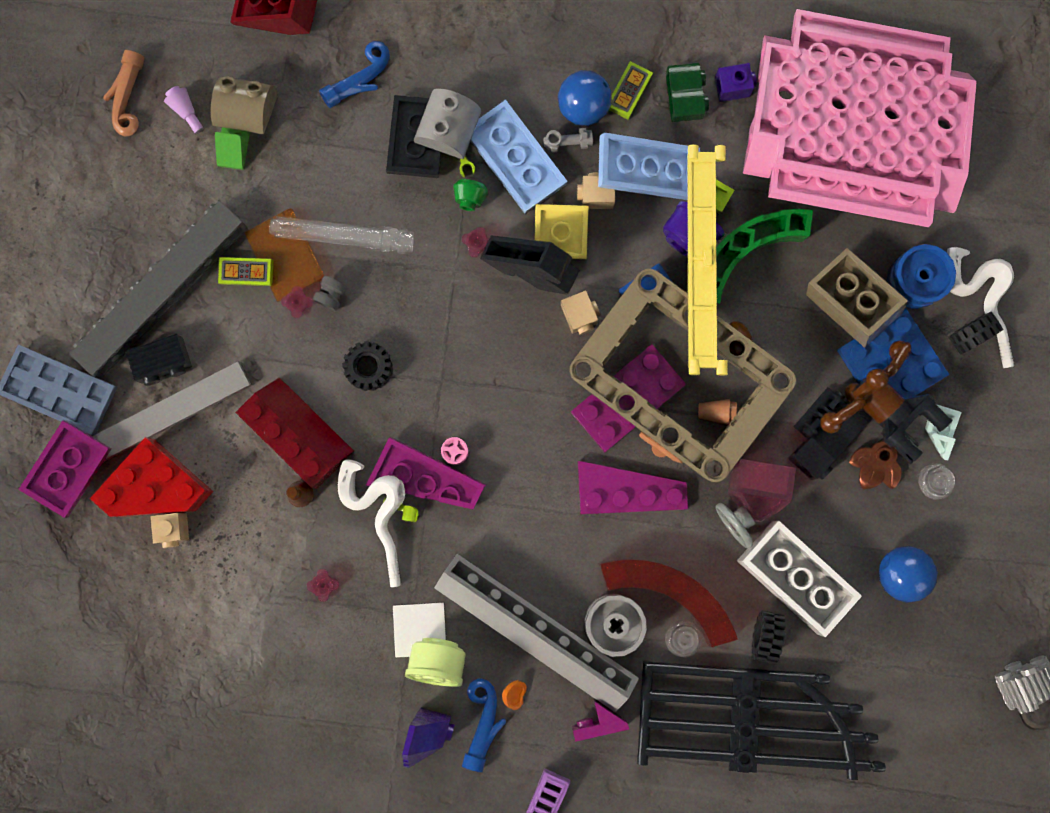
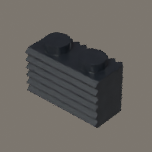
M178 334L125 352L134 380L141 384L144 383L145 386L159 383L161 381L160 378L166 375H170V377L183 375L186 373L185 369L192 367L184 339Z

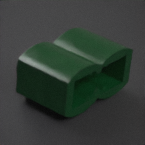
M699 63L667 67L666 86L671 122L701 120L705 112L709 111V99L707 95L704 96L702 86L706 85V74L704 70L700 69Z

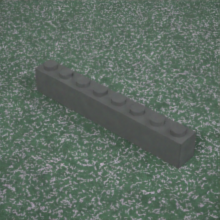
M218 201L216 204L209 206L204 212V217L198 223H193L188 227L186 235L179 242L173 243L168 248L167 254L161 261H156L150 266L149 273L142 280H137L123 299L117 300L112 305V311L105 318H100L92 326L93 330L86 337L80 338L74 344V349L69 354L91 376L102 379L126 354L125 352L130 350L248 229L246 225L222 202Z

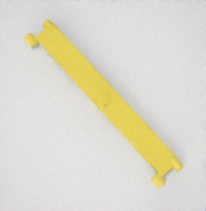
M698 145L688 146L689 375H700V368H717V375H728V361L717 360L716 161L723 162L726 160V146L724 145L715 146V152H699Z

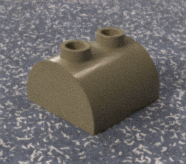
M229 76L219 77L214 86L211 99L212 126L264 134L278 97L276 87L270 84L235 79Z

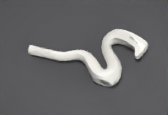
M958 247L948 248L947 253L954 261L956 269L955 284L950 291L954 295L963 297L974 294L990 277L995 278L985 298L984 311L985 314L992 311L1003 328V331L997 334L1003 368L1013 367L1014 362L1007 329L997 310L998 302L1013 283L1014 272L1011 264L1003 259L986 261L978 268L968 284H964L961 278V259L969 255L970 251Z
M344 460L339 472L338 494L341 502L347 508L352 510L366 509L381 494L387 495L386 500L376 515L375 528L385 547L390 587L401 586L397 552L392 536L388 531V521L404 501V484L395 476L379 477L370 485L364 496L359 499L355 491V477L357 470L363 469L364 465L354 460Z

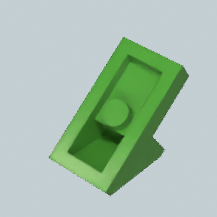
M222 127L221 132H215L218 167L244 170L250 132Z

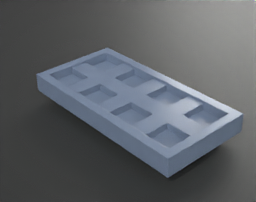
M18 345L1 379L0 395L61 422L62 420L68 421L82 431L96 435L118 387Z

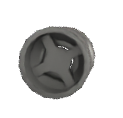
M323 276L320 282V291L315 293L312 300L328 309L337 311L340 305L339 298L345 294L348 287L333 278Z

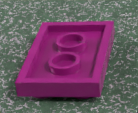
M62 420L18 490L60 516L68 518L112 448L68 421Z

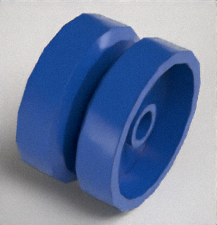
M923 244L914 246L892 263L888 270L886 282L908 300L905 307L919 309L928 307L949 294L955 284L956 269L954 261L946 251L937 246Z

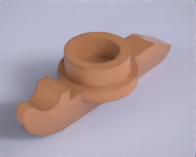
M641 431L639 436L652 446L651 450L655 456H667L672 461L683 463Z

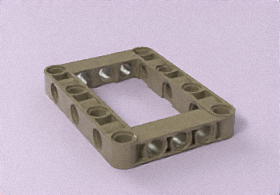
M654 269L642 270L570 365L571 377L703 478L711 482H720L727 477L793 390L796 384L795 375L788 367L717 316V353L759 385L711 448L707 447L690 432L660 412L646 399L603 368L650 304L688 331V321L685 319V312L688 310V294ZM646 277H651L655 280L656 287L650 291L645 290L641 286V281ZM737 341L741 343L743 352L740 356H734L730 353L729 345L731 342ZM581 363H587L591 367V373L586 378H580L576 374V368ZM776 374H783L786 377L787 384L783 389H779L774 385L773 379ZM624 395H629L634 399V407L629 411H625L619 406V399ZM672 427L677 431L678 437L675 442L667 443L664 441L663 432L666 428ZM714 460L718 461L721 465L720 473L715 476L709 475L707 472L708 463Z

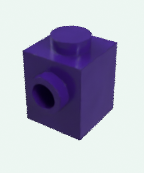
M750 63L718 68L715 75V83L719 102L750 97L754 87L757 85L756 74L754 71L751 72Z

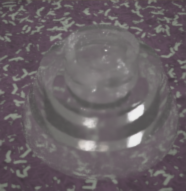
M932 463L924 467L918 479L919 487L923 494L936 500L948 497L953 492L956 483L952 470L941 463Z
M679 620L671 624L667 629L665 642L671 653L678 657L686 658L693 656L699 651L702 645V634L698 626L693 622Z

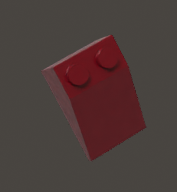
M235 0L230 23L287 35L310 34L317 0Z

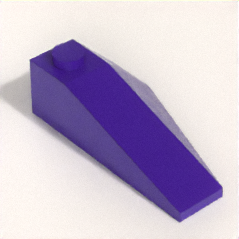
M424 708L419 709L409 726L402 753V758L404 759L403 767L410 768L443 748L445 740L451 741L455 726L450 724L452 716Z

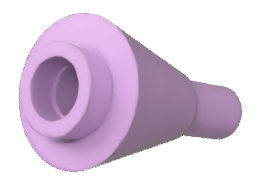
M175 86L168 90L165 94L167 97L164 99V102L181 118L187 121L195 134L201 132L204 128L195 116L187 89Z

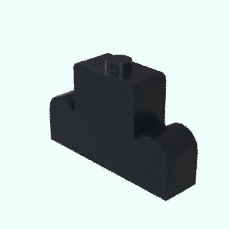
M491 235L480 257L481 260L500 272L510 276L517 275L539 290L569 295L580 271L570 264L572 257L552 242Z

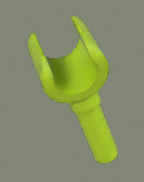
M465 155L464 159H460L461 165L459 168L460 174L464 178L465 175L462 169L465 166H470L473 175L475 173L474 164L468 161Z
M401 504L397 510L403 511L402 520L417 522L418 509Z

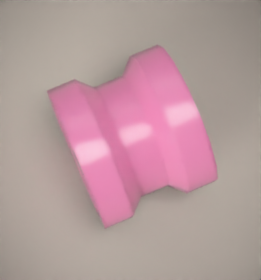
M451 437L443 443L441 454L449 464L459 465L467 459L469 449L462 439Z

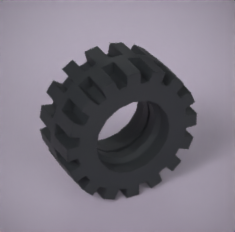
M991 311L957 330L949 336V339L961 355L1003 331V328Z

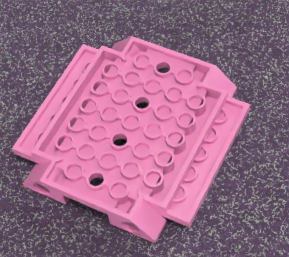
M797 9L793 20L791 41L765 35L763 38L757 82L759 83L755 115L749 129L743 174L770 178L771 175L768 195L770 198L929 227L933 223L934 210L950 213L956 211L968 176L976 80L969 73L951 70L952 53H949L950 37ZM786 91L792 98L783 99L779 92ZM832 102H841L844 106V109L835 108L832 105ZM885 111L894 112L897 119L888 118L885 115ZM938 121L947 122L950 129H943L939 126Z

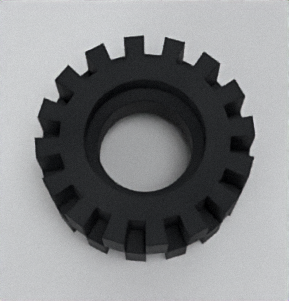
M364 341L362 344L360 342L356 343L354 348L350 347L348 349L349 353L344 355L345 362L342 363V368L345 371L343 373L348 381L363 391H374L378 387L382 388L383 384L389 381V376L393 371L391 365H393L387 351L377 343H370L369 341ZM367 356L375 358L378 363L377 371L371 376H363L358 371L359 361Z
M763 610L758 613L751 646L753 647L751 652L754 660L774 664L779 661L786 633L784 631L786 619L783 614Z

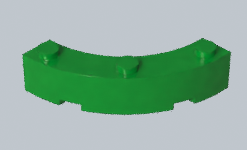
M786 209L780 212L761 215L742 224L716 246L717 306L720 304L725 283L738 262L750 252L769 244L803 242L810 236L813 210Z

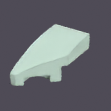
M937 405L953 421L943 431L939 432L927 420L925 429L940 456L944 460H948L955 442L953 435L961 412Z

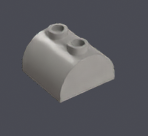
M434 89L419 124L414 142L464 159L480 117L481 108L464 95L446 89Z

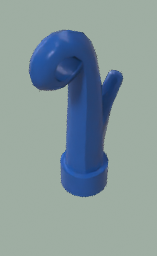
M373 41L366 46L365 55L373 64L333 85L328 84L319 90L322 99L330 109L346 97L378 89L376 84L367 83L381 73L390 59L389 49L384 43ZM379 50L381 57L374 56L372 51Z
M476 679L468 686V697L472 702L485 703L468 753L464 755L462 767L476 772H483L488 749L497 733L505 725L506 720L501 719L494 725L497 707L495 688L485 679ZM478 687H483L486 694L482 697H477L475 690Z

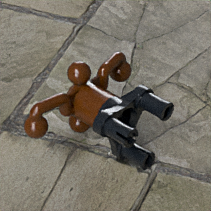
M895 341L889 348V355L892 358L891 363L883 370L872 369L860 383L849 384L845 389V397L851 403L837 413H825L820 420V424L825 432L836 433L841 429L842 422L863 408L883 428L881 432L885 437L883 441L890 448L894 447L909 464H912L923 454V451L918 448L919 443L905 431L918 416L923 415L941 432L953 420L935 404L936 400L930 394L904 399L888 383L889 378L895 375L904 361L908 359L912 349L909 342Z

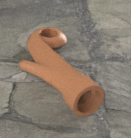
M124 50L120 72L112 87L103 97L105 101H109L114 96L112 124L116 132L122 136L133 135L139 125L137 117L133 114L125 113L138 72L142 70L145 57L130 50ZM126 121H130L128 127H124L123 123Z

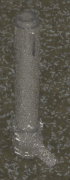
M277 216L276 219L271 218L269 227L270 234H274L277 238L375 248L390 253V250L404 255H406V252H413L415 234L413 231H408V228L401 227L400 230H397L392 226L377 228Z

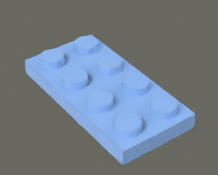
M506 100L478 119L470 142L525 214L534 209L536 204H541L567 185L568 181Z
M604 132L600 135L598 187L688 200V146Z

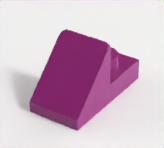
M595 699L594 704L598 720L593 721V718L578 720L577 725L572 726L575 742L629 730L626 719Z

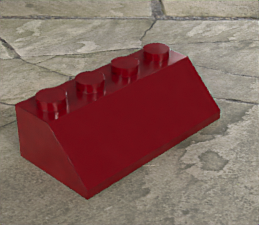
M280 377L255 392L235 412L311 488L318 489L337 470L342 462L354 452Z

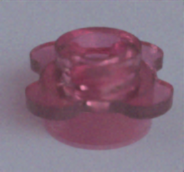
M477 227L469 234L462 236V243L467 245L469 249L468 254L473 258L478 257L479 253L484 251L488 242L485 235L486 231L482 227ZM476 240L480 242L478 245L474 243Z
M295 286L292 288V292L282 297L281 304L291 311V315L294 318H300L306 308L312 307L313 300L303 293L301 287ZM295 300H299L298 305L295 304Z
M325 569L318 570L317 576L307 583V590L313 592L318 596V600L322 602L327 601L329 594L339 588V581L332 579ZM321 583H325L324 588L320 586Z

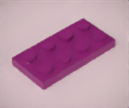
M653 344L614 375L616 379L626 384L656 409L686 385ZM593 394L571 411V414L604 453L636 427ZM629 395L622 396L619 399L620 408L625 411L631 410L634 407V399Z

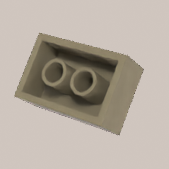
M848 248L809 282L806 293L807 297L864 348L903 313L908 301Z

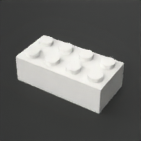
M772 521L753 542V546L748 548L737 560L816 634L826 637L862 597L780 521Z

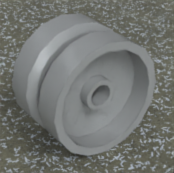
M618 593L605 594L595 599L588 607L584 618L585 632L591 644L601 653L612 657L625 656L635 651L643 642L647 630L646 618L641 607L629 597ZM611 619L619 621L618 628H610L612 626L610 623Z

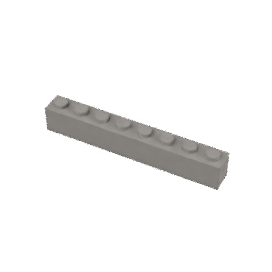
M456 554L434 587L614 712L629 699L639 680L637 676L458 554Z

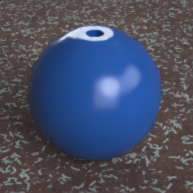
M580 70L572 73L562 82L558 92V105L562 115L575 125L589 126L598 123L608 113L612 102L611 88L608 82L594 71Z
M903 546L893 549L883 557L879 566V579L884 591L896 600L906 603L923 600L934 590L937 583V568L932 558L923 550L912 546Z

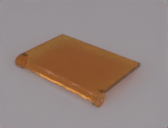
M292 208L244 232L256 258L274 260L273 283L270 288L277 302L315 282H321L324 274Z

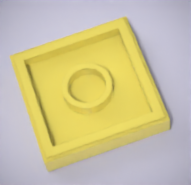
M536 204L535 240L552 242L568 253L572 259H587L589 206Z

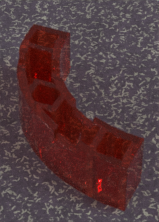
M620 559L598 563L608 591L633 587L663 593L678 602L691 614L701 629L707 645L710 647L738 640L734 627L719 602L706 588L685 573L660 563L638 559Z

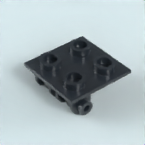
M827 387L793 427L807 439L812 437L836 461L866 426L868 421L857 412L842 422V427L838 432H825L820 424L822 416L827 412L837 413L848 405L844 401L845 396L841 392L836 391L834 393Z

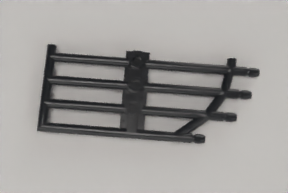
M643 661L638 765L647 766L649 756L729 762V771L757 773V764L846 770L847 779L858 780V771L885 772L886 765L883 762L856 760L853 743H878V734L870 732L864 734L863 732L848 730L840 714H862L863 706L854 703L849 705L848 703L831 702L812 685L814 683L821 685L829 684V675ZM653 673L733 678L732 695L652 690ZM761 680L795 683L814 701L760 697ZM664 701L732 706L731 723L651 717V702ZM760 708L827 713L836 730L759 725ZM650 729L730 734V751L649 745ZM758 736L842 742L845 759L758 753Z

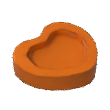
M515 680L506 686L502 693V699L508 708L518 710L523 705V696L527 690L526 684Z

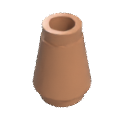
M730 399L699 403L698 419L729 425L736 416L737 402H731Z

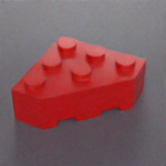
M145 437L92 495L90 500L109 517H129L196 512L214 491L155 439Z

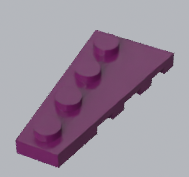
M393 437L388 438L366 484L370 486L379 477L395 476L403 482L406 494L469 509L475 508L486 484Z
M578 461L580 514L688 509L686 482Z

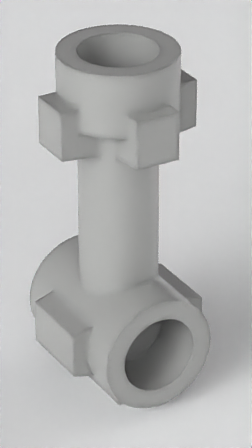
M579 128V134L561 135L558 131L551 130L543 138V146L551 153L557 152L560 146L580 144L581 149H588V146H593L592 130H586V128Z

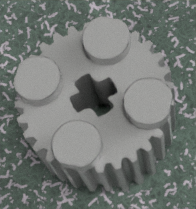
M1044 655L1031 659L1030 663L1022 665L1021 661L1012 662L1005 666L1006 671L995 675V681L1009 710L1017 708L1021 714L1039 709L1038 705L1050 698V662Z

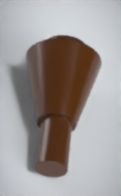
M296 481L287 489V499L295 507H305L313 499V489L305 481Z

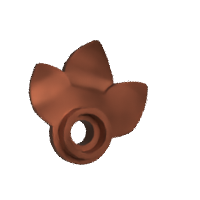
M878 441L872 447L857 449L849 460L852 466L860 468L859 482L862 489L874 488L882 482L889 488L894 489L901 478V467L896 462L898 452L894 447L890 448L884 441ZM883 450H887L889 453L885 459L879 457L880 452Z

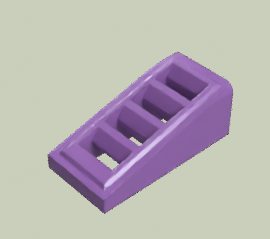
M544 768L526 813H533V811L537 813H557L569 787L570 779ZM546 782L560 787L559 791L557 792L546 787ZM545 792L556 797L555 801L553 802L542 797L541 793ZM539 801L552 807L550 812L536 806L537 802Z

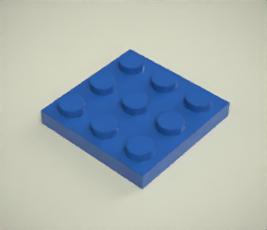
M906 308L897 319L865 348L854 339L837 349V352L857 383H860L872 369L883 370L891 363L892 358L889 355V348L893 342H909L912 347L910 356L904 361L899 371L889 378L888 382L904 399L916 396L949 375Z

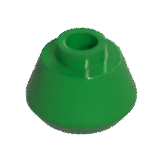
M460 179L453 186L456 203L460 204L459 208L466 211H475V208L481 207L489 194L487 187L475 180Z

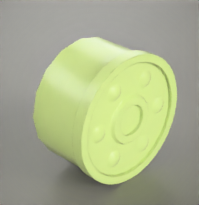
M423 638L422 641H417L411 647L405 677L432 685L462 686L466 654L458 647V644L452 641L438 638Z

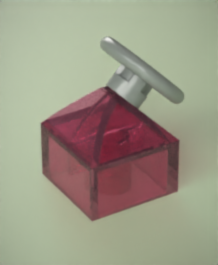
M740 459L731 470L727 494L740 508L732 512L725 504L718 503L716 511L727 529L745 548L753 546V541L746 528L749 529L755 522H761L775 515L792 501L796 468Z

